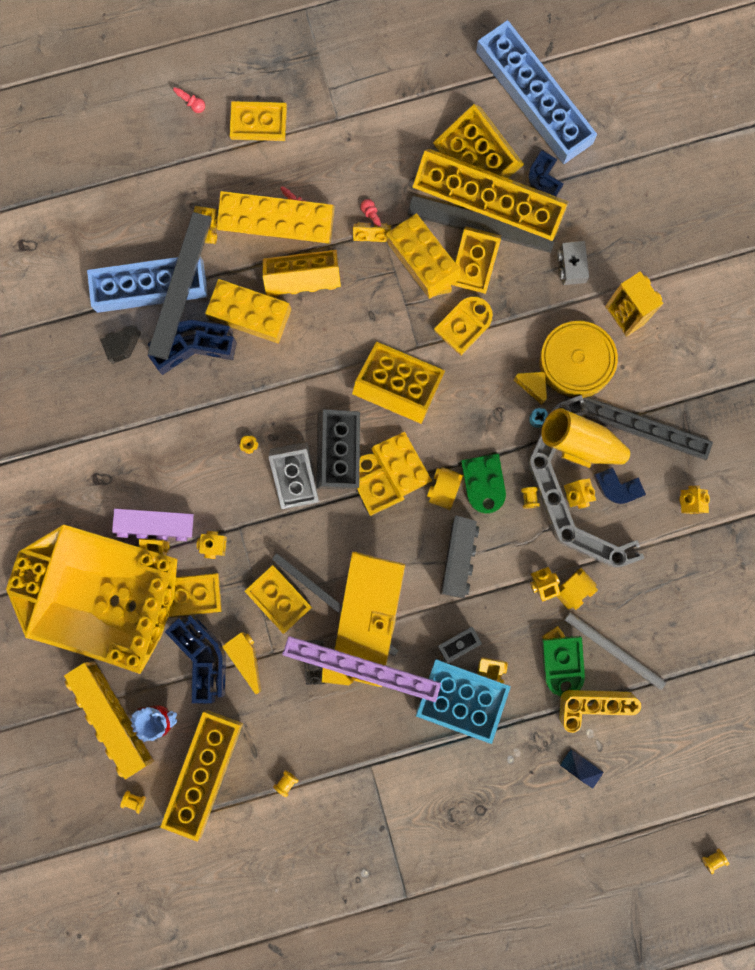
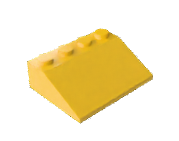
M473 104L433 142L442 154L506 178H510L524 165L484 110L476 104Z
M376 341L355 381L352 395L422 424L445 370Z

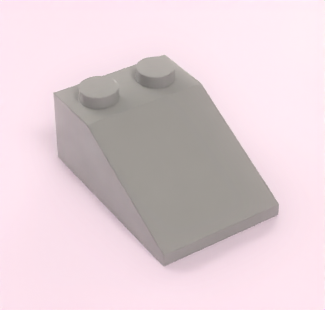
M304 442L270 449L269 461L281 509L318 503L319 498L308 443Z

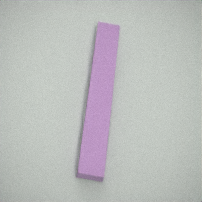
M288 636L282 654L283 656L432 702H436L441 686L440 682Z

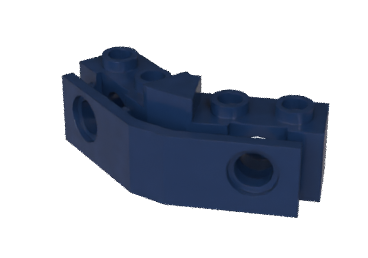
M187 320L179 322L168 360L150 356L149 354L148 357L157 370L164 375L194 354L234 360L237 342L233 337V331L230 326ZM196 330V334L181 336L184 332Z
M190 615L188 621L184 618H178L165 633L193 661L192 703L212 704L215 702L216 695L218 697L225 696L226 654L222 643L195 615ZM191 624H192L193 628H194L199 634L202 635L200 638H199L198 635L190 628ZM206 638L214 645V648L218 655V660L213 647L205 641ZM214 674H217V677H216V690H217V691H214Z

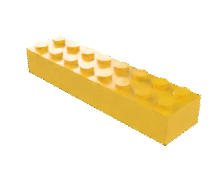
M431 149L424 151L413 184L415 189L551 241L554 240L569 203V201Z

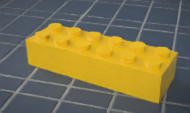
M220 191L217 230L331 244L335 206Z
M95 661L83 663L64 675L67 688L75 694L77 705L85 711L87 722L95 728L97 739L105 745V752L108 758L113 759L115 762V769L120 777L126 780L154 762L142 739H138L136 732H133L132 722Z
M205 710L202 713L160 828L191 840L199 841L206 827L243 723L209 710Z

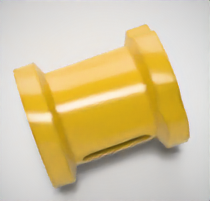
M538 487L521 489L524 498L523 509L540 507L536 493Z
M285 770L283 777L277 784H274L273 788L282 796L287 797L291 787L299 780L292 773Z
M127 790L122 798L120 808L126 807L140 814L146 797L136 796Z
M717 849L716 853L707 858H701L711 875L714 874L716 869L729 865L727 858L720 849Z

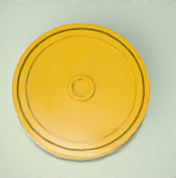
M571 321L556 327L547 336L539 356L540 370L545 372L547 384L556 392L571 398L581 395L585 398L600 392L612 379L618 364L617 349L610 335L601 327L586 321Z

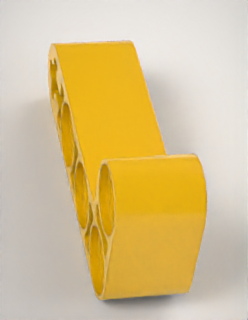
M567 690L561 695L559 720L566 731L575 733L581 727L582 714L636 715L641 710V703L631 692ZM575 699L572 705H568L569 700ZM595 699L592 705H587L590 700ZM610 700H614V703L612 705L607 706V703ZM574 718L572 723L566 724L568 719Z

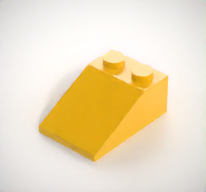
M466 226L455 262L460 268V279L451 285L486 294L502 236Z

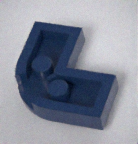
M541 150L530 168L529 183L532 188L557 197L564 184L549 175L557 159Z
M613 467L594 475L603 496L613 503L625 504L646 495L639 477L620 484Z

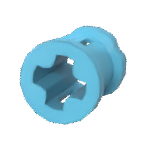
M537 408L530 415L529 422L533 427L540 428L549 414L545 409ZM541 415L543 417L541 420H535L536 416Z

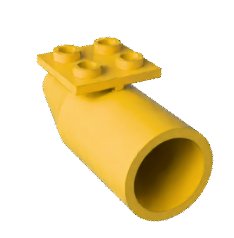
M558 408L552 411L543 423L541 432L543 442L547 446L561 451V458L587 468L591 467V463L623 465L630 458V449L607 427L566 409Z

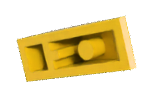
M241 632L222 647L253 692L258 694L261 692L255 647L253 646L255 642L249 633Z

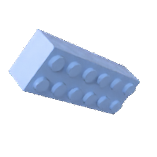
M201 256L187 300L208 297L204 261ZM178 257L87 270L91 307L99 313L163 304Z

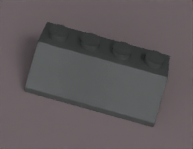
M323 409L318 413L316 489L359 488L360 412Z
M454 516L440 595L465 598V595H469L470 584L467 583L468 575L472 576L473 564H470L471 556L475 557L476 545H473L474 537L478 538L479 526H476L477 521Z

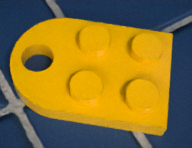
M465 298L434 328V331L462 356L489 328L493 317L492 309L482 298ZM482 305L485 308V312L478 314L475 311V307Z
M374 454L360 457L359 488L357 490L370 516L405 500L404 497L398 498ZM365 460L371 461V469L364 470L361 467L362 462Z

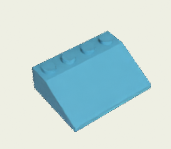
M435 659L428 679L441 683L437 700L432 702L421 698L415 716L492 744L511 686Z

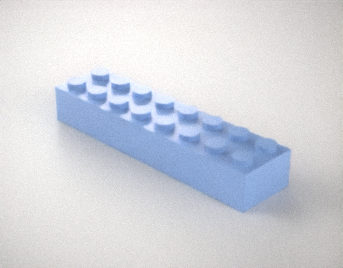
M508 20L478 40L477 54L563 164L594 143L597 133Z

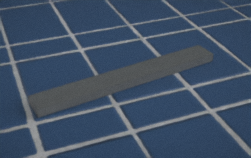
M412 196L408 210L409 216L417 213L421 219L462 230L467 226L501 235V240L549 253L552 251L554 240L551 241L481 213Z
M192 213L148 350L150 356L168 360L212 221L211 216Z
M566 396L565 401L570 400L572 398ZM589 397L583 398L584 403H575L569 406L572 413L581 412V409L587 408L588 414L584 416L585 418L705 461L708 459L713 444L712 441Z
M275 554L272 558L275 563L341 614L343 605L279 554ZM390 644L389 653L395 656L399 650Z

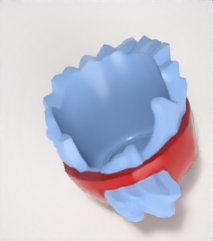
M155 705L138 708L131 715L132 718L130 719L132 722L131 726L134 728L133 732H136L138 739H142L143 742L148 740L154 741L165 736L172 726L177 723V719H175L177 713L169 711L164 706Z

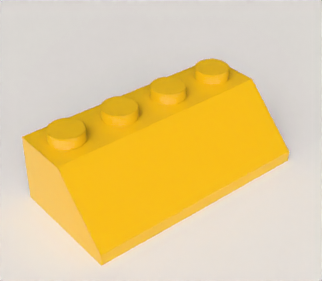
M337 250L263 258V280L266 295L279 296L287 293L297 294L303 291L315 292L320 289L333 290L341 287Z

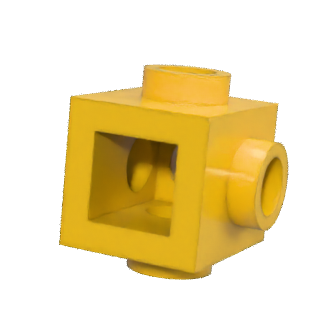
M590 478L564 485L566 499L570 507L578 506V509L589 507L590 502L596 501L595 490L592 487Z
M698 485L688 486L687 490H680L679 502L681 513H709L708 504L710 497L708 490L700 489Z
M207 531L206 534H201V537L197 539V550H199L200 554H204V558L216 559V555L225 556L227 537L218 535L216 531Z
M549 567L531 573V589L533 593H538L542 602L560 595L558 576L556 573H552Z

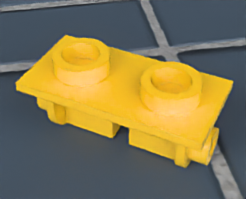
M354 223L353 241L387 242L386 233L391 230V225L381 223L380 227L375 224L374 227H371V223Z

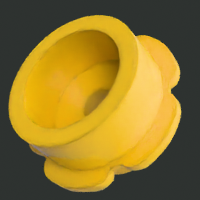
M250 435L241 438L239 446L242 451L251 454L254 450H257L258 442H256L254 436Z

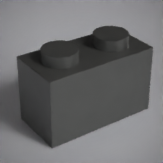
M470 627L437 647L446 663H449L481 645L482 642L474 628Z

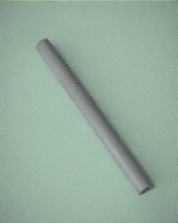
M571 612L567 614L564 619L566 622L658 689L662 690L666 682Z

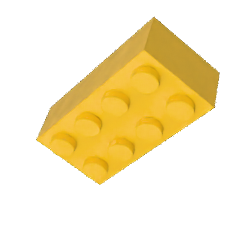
M417 213L386 233L389 247L429 299L460 279V268Z
M640 271L620 284L605 307L627 337L644 326L664 303L662 302L661 295L651 287L649 278Z
M218 279L205 314L211 321L279 344L292 309L290 303Z

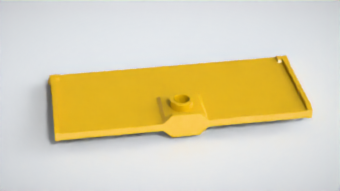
M352 552L335 645L336 651L387 665L406 564ZM356 678V680H355V681H357V682H361V683H365V684H369V685H373V686H377V687H382L381 685H377V684H374V683H371V682H368V681H364V680H361V679H358V678Z

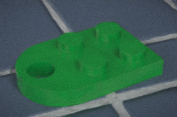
M499 454L461 460L470 506L482 514H491L499 510L506 499V489ZM485 499L493 501L494 506L492 509L484 508L483 501Z
M570 636L542 639L544 678L547 687L558 696L565 692L561 690L560 686L566 681L570 683L568 690H580L585 681L582 637Z

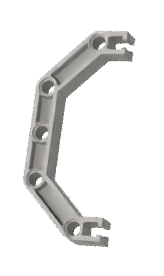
M581 395L561 402L552 411L563 408L571 412L569 406L575 403H584L583 397ZM585 408L581 409V412L575 413L584 417L588 414V410ZM540 434L529 458L528 466L535 485L538 487L539 496L556 540L562 545L614 568L644 559L643 553L639 554V552L635 553L636 557L627 559L624 551L631 546L639 548L638 540L617 547L575 527L551 465V459L556 449L547 446ZM535 458L543 460L542 467L535 466ZM550 493L555 494L557 497V501L554 504L548 501ZM564 529L568 530L571 534L568 540L562 538L561 533ZM615 552L620 555L618 563L612 560V555Z

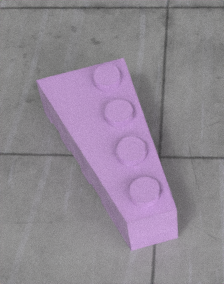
M114 509L112 534L121 538L135 535L138 539H148V536H154L159 540H168V537L176 538L175 541L187 542V538H192L194 514Z

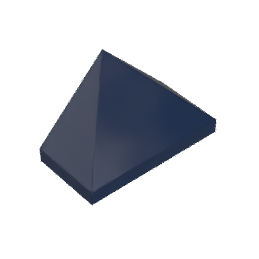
M572 749L569 750L560 764L561 767L592 789L604 773Z

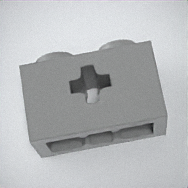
M585 241L562 243L560 249L557 250L558 261H561L562 268L559 269L560 279H563V285L586 283L589 279Z

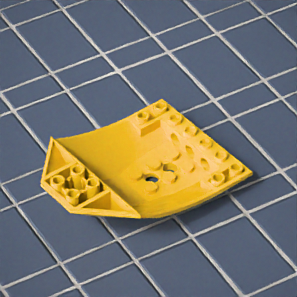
M62 525L18 552L6 591L25 638L79 653L141 674L162 637L173 603L177 559ZM114 595L119 597V603L116 606L111 604V598ZM134 601L136 608L131 612L129 604Z

